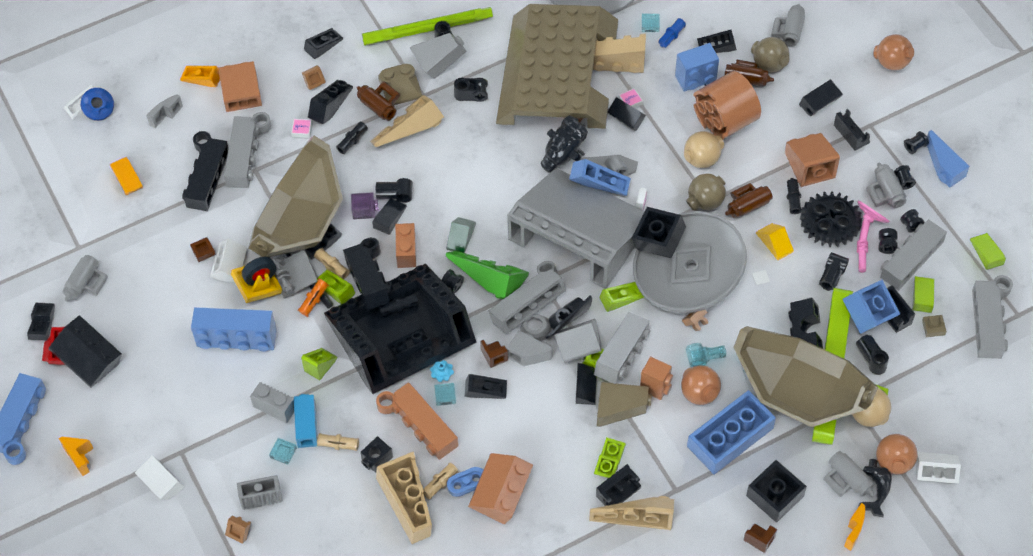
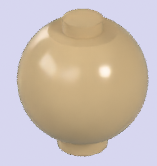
M705 131L694 133L685 143L684 157L686 161L697 168L713 166L719 160L721 150L724 148L723 139L718 135L715 136Z
M878 388L871 406L852 415L863 426L875 427L883 425L888 421L891 413L890 399L884 391Z

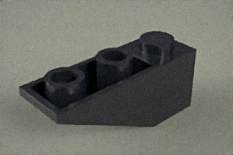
M336 80L311 98L308 118L321 124L326 123L337 112L353 89V86L343 80Z

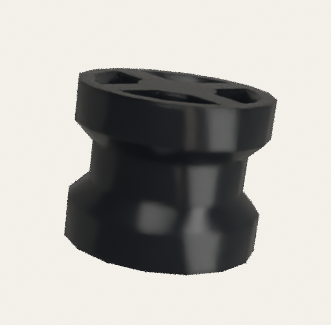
M916 209L907 211L900 218L901 222L906 224V229L910 233L915 232L921 223H925L918 216L919 213Z
M449 269L444 274L442 281L453 293H456L461 288L464 277L456 275L453 270Z

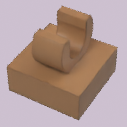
M318 65L302 72L309 90L326 83L321 68Z
M702 310L689 313L682 319V322L685 326L692 325L695 331H700L701 327L698 325V322L701 321L703 325L708 324V320L703 317L708 312Z
M232 515L228 519L225 535L243 544L247 540L251 522H245L242 520V517Z

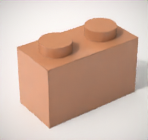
M395 224L397 268L416 267L415 224Z
M650 356L641 372L640 386L649 387L648 394L662 400L664 394L668 395L672 388V384H670L673 378L671 374L672 366Z

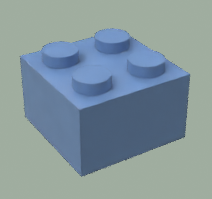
M711 43L677 54L675 77L684 92L694 90L697 87L717 80L719 58Z
M883 280L860 289L842 299L860 334L900 315Z

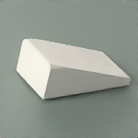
M92 85L63 107L72 120L84 115L80 105L81 98L87 90L94 88ZM98 97L91 101V105L94 108L103 103Z

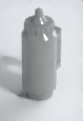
M800 4L794 5L788 11L787 17L775 18L771 37L782 38L787 46L797 45L800 41L805 19L804 8ZM785 24L784 31L779 32L780 25Z
M877 163L878 167L874 171L877 182L866 188L874 205L879 207L889 203L894 208L903 206L907 201L906 194L893 169L887 164ZM881 187L885 198L880 199L875 189Z
M85 255L79 260L64 285L63 294L66 296V302L70 299L76 300L84 290L97 296L108 278L106 274L97 270V259L90 255ZM96 275L98 279L92 288L87 286L92 276Z
M841 451L835 453L829 460L833 470L823 480L840 497L851 488L861 496L867 494L874 497L875 494L872 491L874 483L870 477L846 453ZM837 473L848 485L842 488L832 476Z

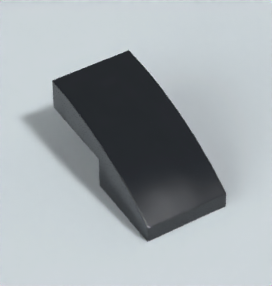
M35 302L31 313L32 322L27 332L28 340H48L54 316V303Z

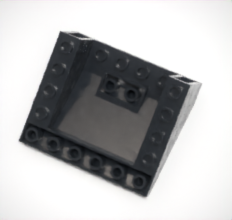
M426 263L417 266L407 273H402L390 281L384 282V284L388 283L391 294L388 295L389 301L415 293L419 303L417 306L404 309L400 313L395 312L381 317L379 308L375 307L368 310L361 295L324 312L327 322L372 394L477 343L465 305Z

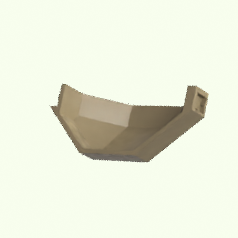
M315 135L306 142L276 186L252 231L248 249L261 257H273L314 247L322 240L343 200L330 145Z
M746 326L740 329L733 347L760 403L810 427L866 410L871 406L878 389L850 361L801 338Z

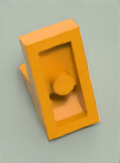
M60 437L59 441L81 475L88 474L89 469L87 465L89 461L85 454L93 449L90 440Z

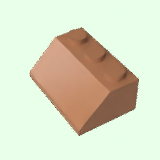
M491 453L468 507L502 524H506L514 514L533 464L517 456Z

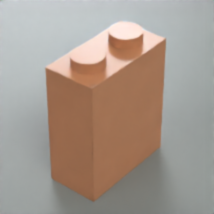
M254 61L218 67L226 112L262 106Z

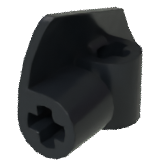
M589 295L584 301L577 297L549 317L550 327L553 331L546 335L545 338L548 339L586 313L592 304V296Z

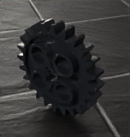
M824 191L822 197L817 193L815 199L810 197L809 202H805L804 207H802L800 220L801 227H804L803 232H809L808 238L815 237L814 243L820 240L821 246L825 242L828 243L829 247L832 246V243L839 247L840 242L846 245L847 240L852 242L853 237H857L858 231L861 229L862 218L860 217L862 212L858 211L859 206H853L854 200L848 202L847 195L841 198L840 192L837 196H834L833 191H831L830 195H827Z

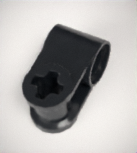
M484 78L456 79L454 81L455 99L458 101H486L488 99V93L486 92L488 81Z

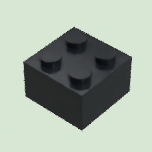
M646 207L632 236V240L637 250L672 258L686 229V225L679 214Z
M775 460L748 485L746 496L777 523L804 497L807 486L780 462Z

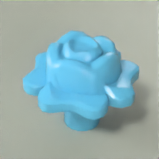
M445 360L435 362L434 366L430 368L432 372L431 377L436 378L439 382L443 380L448 381L450 376L454 374L452 370L453 365L448 364Z

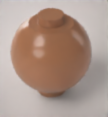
M893 34L885 37L879 45H876L873 53L875 59H878L883 67L889 70H901L911 62L914 56V48L906 37Z
M698 365L685 370L681 381V389L685 398L691 403L706 405L718 397L721 390V381L715 370L708 366Z
M891 434L884 437L878 444L876 457L881 467L887 468L891 474L899 475L910 471L914 467L918 452L916 445L909 437L902 434Z

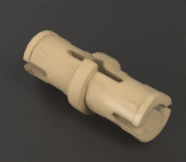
M323 248L316 251L314 258L325 265L327 270L334 272L342 279L349 275L350 270L339 263L336 257L329 255Z
M319 433L317 446L333 447L335 450H340L341 448L357 451L359 438L342 437L341 434L334 436Z
M448 463L439 474L433 476V480L423 489V494L427 499L431 500L441 488L447 486L448 479L458 473L456 466Z

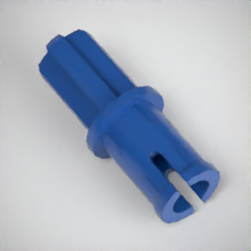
M677 18L675 23L666 29V33L658 41L661 47L666 48L673 39L678 38V34L686 26L683 19Z

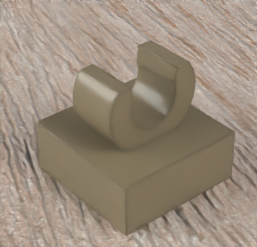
M943 315L923 317L922 323L926 337L946 335L947 331Z

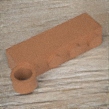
M409 382L395 391L394 394L384 391L377 396L376 404L378 411L382 414L399 413L407 428L411 427L414 430L415 437L418 441H423L427 445L426 449L432 456L435 455L440 460L458 447V437ZM386 399L392 401V404L389 406H382L380 404Z

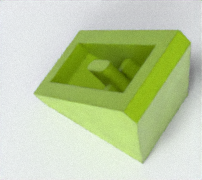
M320 348L303 354L301 360L304 371L320 381L338 357L324 348Z

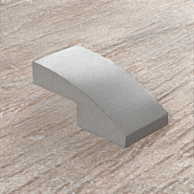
M176 94L165 99L147 114L151 127L156 129L166 116L173 119L183 107L180 95Z

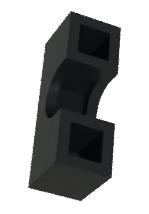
M813 298L791 302V310L788 312L789 319L792 322V327L790 328L791 336L801 338L823 349L822 339L817 332L807 333L810 326L820 323L818 304Z

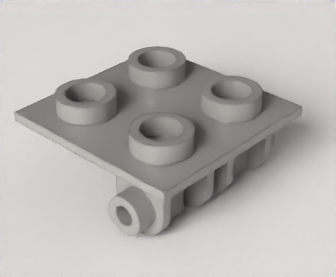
M305 249L284 260L280 258L273 259L276 265L274 275L282 288L281 293L284 299L318 281Z

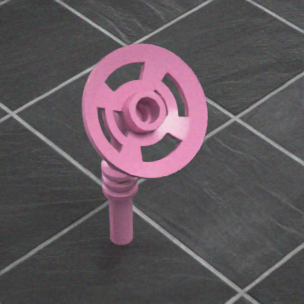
M858 200L859 207L865 213L860 237L857 241L859 272L864 273L866 272L867 236L870 223H873L874 220L883 223H889L890 221Z

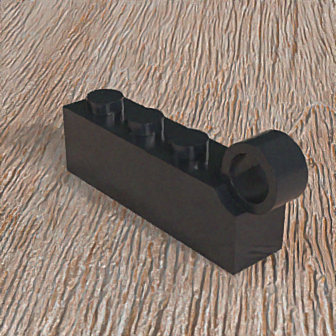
M199 131L193 136V143L195 149L199 151V157L194 161V170L188 177V186L183 191L182 199L185 201L186 208L208 211L227 160L229 147L227 141L213 139L208 132ZM200 140H208L203 144L198 143Z
M370 237L364 239L358 245L343 249L347 267L367 309L370 310L390 303L388 297L391 294L388 283L384 284L385 278L382 271L378 272L380 269L377 260L373 261L381 253L379 241L376 238Z

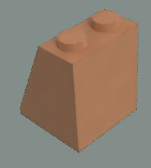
M822 133L810 134L806 137L795 138L786 142L785 154L800 187L836 178L840 156Z

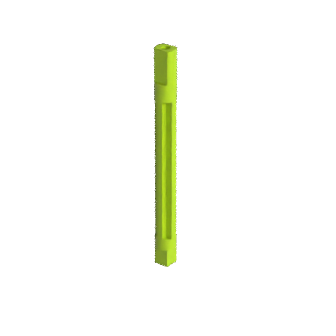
M478 8L362 33L364 45L434 31L435 24L439 21L448 22L450 27L493 17L492 8Z

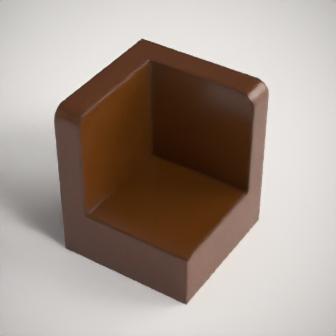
M484 340L480 341L481 351L490 368L508 361V351L505 345L501 346L499 341L488 345Z
M754 524L750 530L745 532L744 541L765 553L775 539L777 529L770 525L765 530L759 525Z

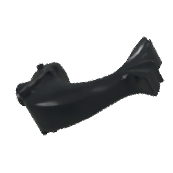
M869 459V466H865L863 471L877 484V500L875 502L861 503L865 505V511H871L873 516L883 518L884 514L880 506L889 494L892 476L887 468L877 467L878 461L876 459Z

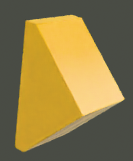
M771 223L756 231L757 236L777 260L793 253L794 249L785 226Z

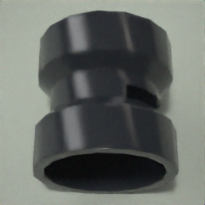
M884 228L879 231L878 239L880 242L878 250L881 253L893 254L898 248V243L896 242L898 232L895 229Z

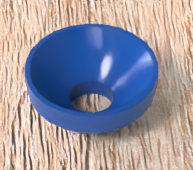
M91 88L81 98V110L91 120H104L113 112V97L105 89ZM96 97L100 98L103 102L99 108H94L91 105V101Z

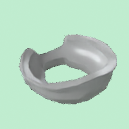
M534 314L522 323L520 331L529 333L535 339L543 341L552 328L547 317ZM531 318L541 320L543 325L538 330H531L527 322Z

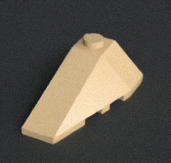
M423 95L405 109L407 112L405 115L397 116L394 119L392 127L387 126L370 142L375 147L431 127H436L441 123V119L444 116L432 99Z
M659 496L590 509L589 521L671 530L674 499H670L667 496Z

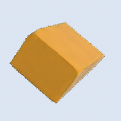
M186 66L180 80L208 87H217L220 81L219 69L217 66Z

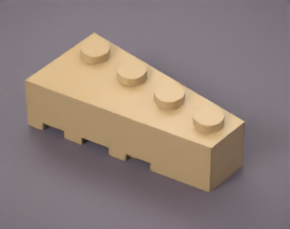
M640 34L639 37L635 38L627 35L623 39L614 40L613 37H607L603 41L597 40L593 70L644 73L646 34Z
M414 451L377 466L376 479L411 544L430 537L432 523L424 498Z

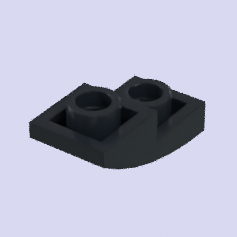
M330 223L322 240L316 246L305 249L307 256L311 260L314 259L317 250L323 248L326 251L342 236V233Z

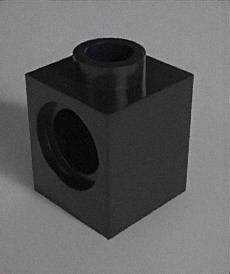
M378 436L360 452L363 466L368 470L372 469L375 473L377 466L387 463L393 458L392 448ZM373 454H379V455H380V456H378L377 458H372V457H371Z

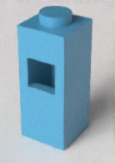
M301 394L294 396L298 448L316 447L318 437L314 395Z

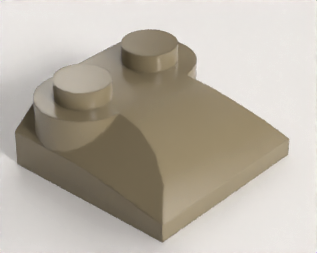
M410 64L386 68L378 75L380 84L385 81L400 94V97L393 105L417 100L423 96L415 75V69ZM383 90L385 98L389 101L392 96Z

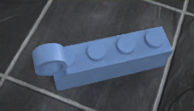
M19 373L0 411V453H3L8 463L12 465L20 464L26 458V451L21 444V438L27 432L29 421L32 415L36 414L37 405L46 392L42 379ZM13 450H20V453L17 456H9V454Z

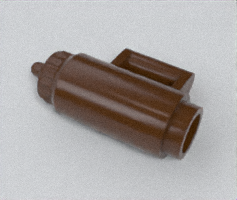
M737 59L736 64L726 65L725 75L731 71H737L751 85L766 86L768 82L774 81V78L768 75L769 72L757 68L755 62Z
M385 81L376 90L367 85L357 86V97L364 105L383 120L390 121L394 118L397 110L393 104L400 97V94ZM383 90L392 96L389 101L380 94Z
M748 183L730 192L734 200L727 205L728 211L725 212V215H731L733 218L742 217L768 204L773 199L771 190L767 186L755 188L751 183Z

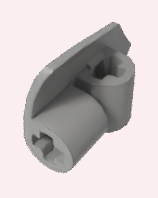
M622 155L583 157L580 159H587L625 176L635 173L638 161Z

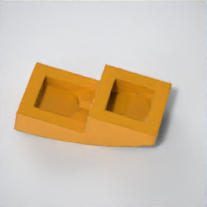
M127 157L110 164L125 195L143 188Z
M862 503L851 517L848 525L852 532L847 537L844 547L850 551L855 546L863 526L865 505Z

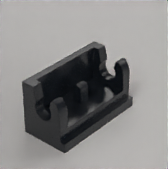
M830 79L803 96L799 106L811 117L823 107L842 97L843 93Z
M846 109L844 115L841 112L836 113L834 126L854 151L870 143V134L862 132L850 117L851 112L849 109Z
M891 285L887 290L900 315L887 322L897 333L912 325L915 313L894 286Z
M626 464L596 488V497L604 506L623 503L641 489L640 478Z

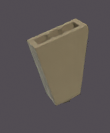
M601 382L597 426L602 427L646 414L647 406H651L652 395L648 394L649 387Z

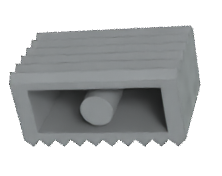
M259 382L250 396L254 408L285 423H288L294 414L293 397L286 396V393L283 394L279 390L276 391V388L273 389L262 382Z
M277 475L237 483L238 496L243 510L250 507L254 508V506L257 508L258 506L261 507L270 503L274 504V502L281 503L283 501Z

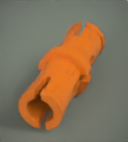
M319 278L311 292L306 294L307 298L297 311L308 317L316 303L319 304L321 301L320 297L329 284Z

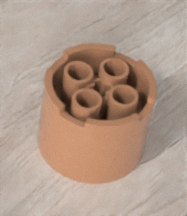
M737 71L729 72L693 94L696 98V103L693 106L704 129L708 127L713 135H718L722 139L727 138L761 117V105L754 88Z

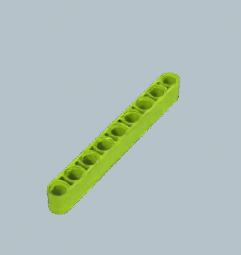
M833 288L824 350L845 358L850 313L842 299L853 294V291ZM836 419L814 426L812 442L832 445Z

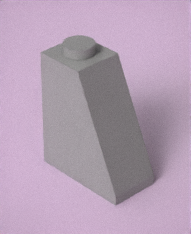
M451 33L410 47L425 73L434 79L467 52L463 47L465 44L463 40Z

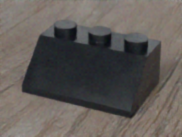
M80 315L67 324L49 346V350L90 388L119 365L122 355Z

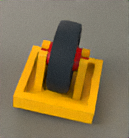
M259 257L250 261L246 266L231 270V276L246 303L275 296L282 292V288L274 275L276 265L270 257Z

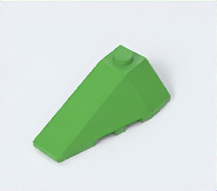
M459 251L446 252L445 255L488 292L495 294V297L499 299H505L520 288L529 275L528 271L511 265H506V267L495 265L496 261L492 260L479 261L478 256Z

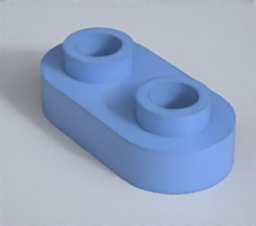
M472 467L451 476L447 481L448 492L452 496L460 497L474 491L478 481L475 482L473 479H480L483 469ZM457 485L461 486L460 489H455L454 487Z

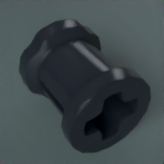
M921 131L917 132L916 136L911 139L907 138L904 140V147L910 154L916 153L917 149L922 146L926 147L929 144L927 136Z
M902 165L895 169L894 173L898 177L903 190L910 189L916 184V180L910 174V167L908 165Z

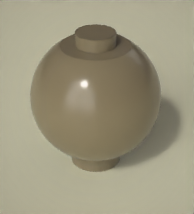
M767 37L761 41H756L752 45L751 53L758 68L769 73H775L788 65L789 49L783 40L776 37Z
M708 173L695 177L689 185V198L686 199L687 204L693 211L698 209L711 211L718 208L725 199V181L719 175L716 177Z

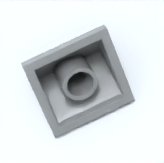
M596 319L559 330L554 335L565 363L602 351Z

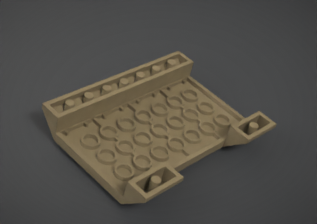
M528 4L513 15L496 124L514 125L516 115L567 117L571 115L575 118H587V128L606 129L609 98L591 87L596 41H603L607 37H613L615 40L617 38L618 19L601 6Z

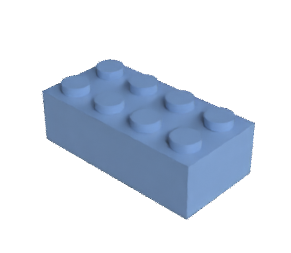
M194 307L191 330L197 347L203 349L220 348L223 350L233 348L243 351L249 349L259 351L274 350L277 328L272 311Z
M748 390L690 434L687 447L715 475L774 429L776 417Z

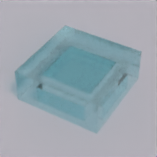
M642 14V32H659V14Z
M454 383L434 385L436 406L456 404Z
M278 438L269 456L271 459L288 465L297 446Z

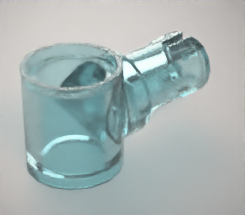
M692 343L685 348L690 367L705 366L711 359L726 357L724 345L708 348L707 346L703 347L701 343Z

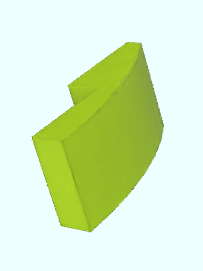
M606 437L594 474L605 478H610L615 474L626 443Z

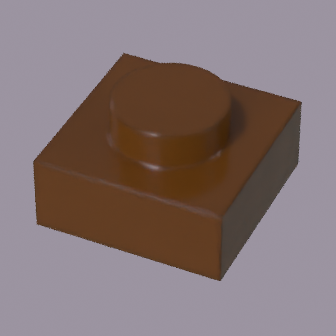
M208 237L190 244L198 262L216 255Z

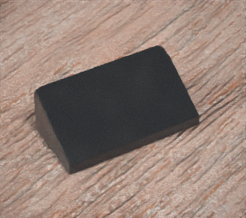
M582 363L577 365L576 404L595 405L597 376L594 375L595 368Z

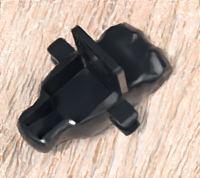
M569 115L562 121L561 126L556 131L550 129L547 132L550 140L546 145L545 156L540 164L548 173H551L561 165H565L571 159L579 161L581 155H585L579 146L586 139L588 131L585 125L581 124L577 118Z

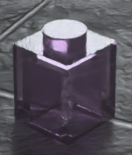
M373 192L351 194L353 220L375 218V211H379L378 199L374 200Z

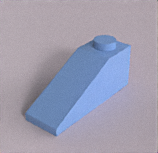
M930 130L927 135L929 142L927 148L940 181L950 188L967 176L970 166L939 136Z
M584 159L573 162L569 180L586 187L627 196L631 178Z

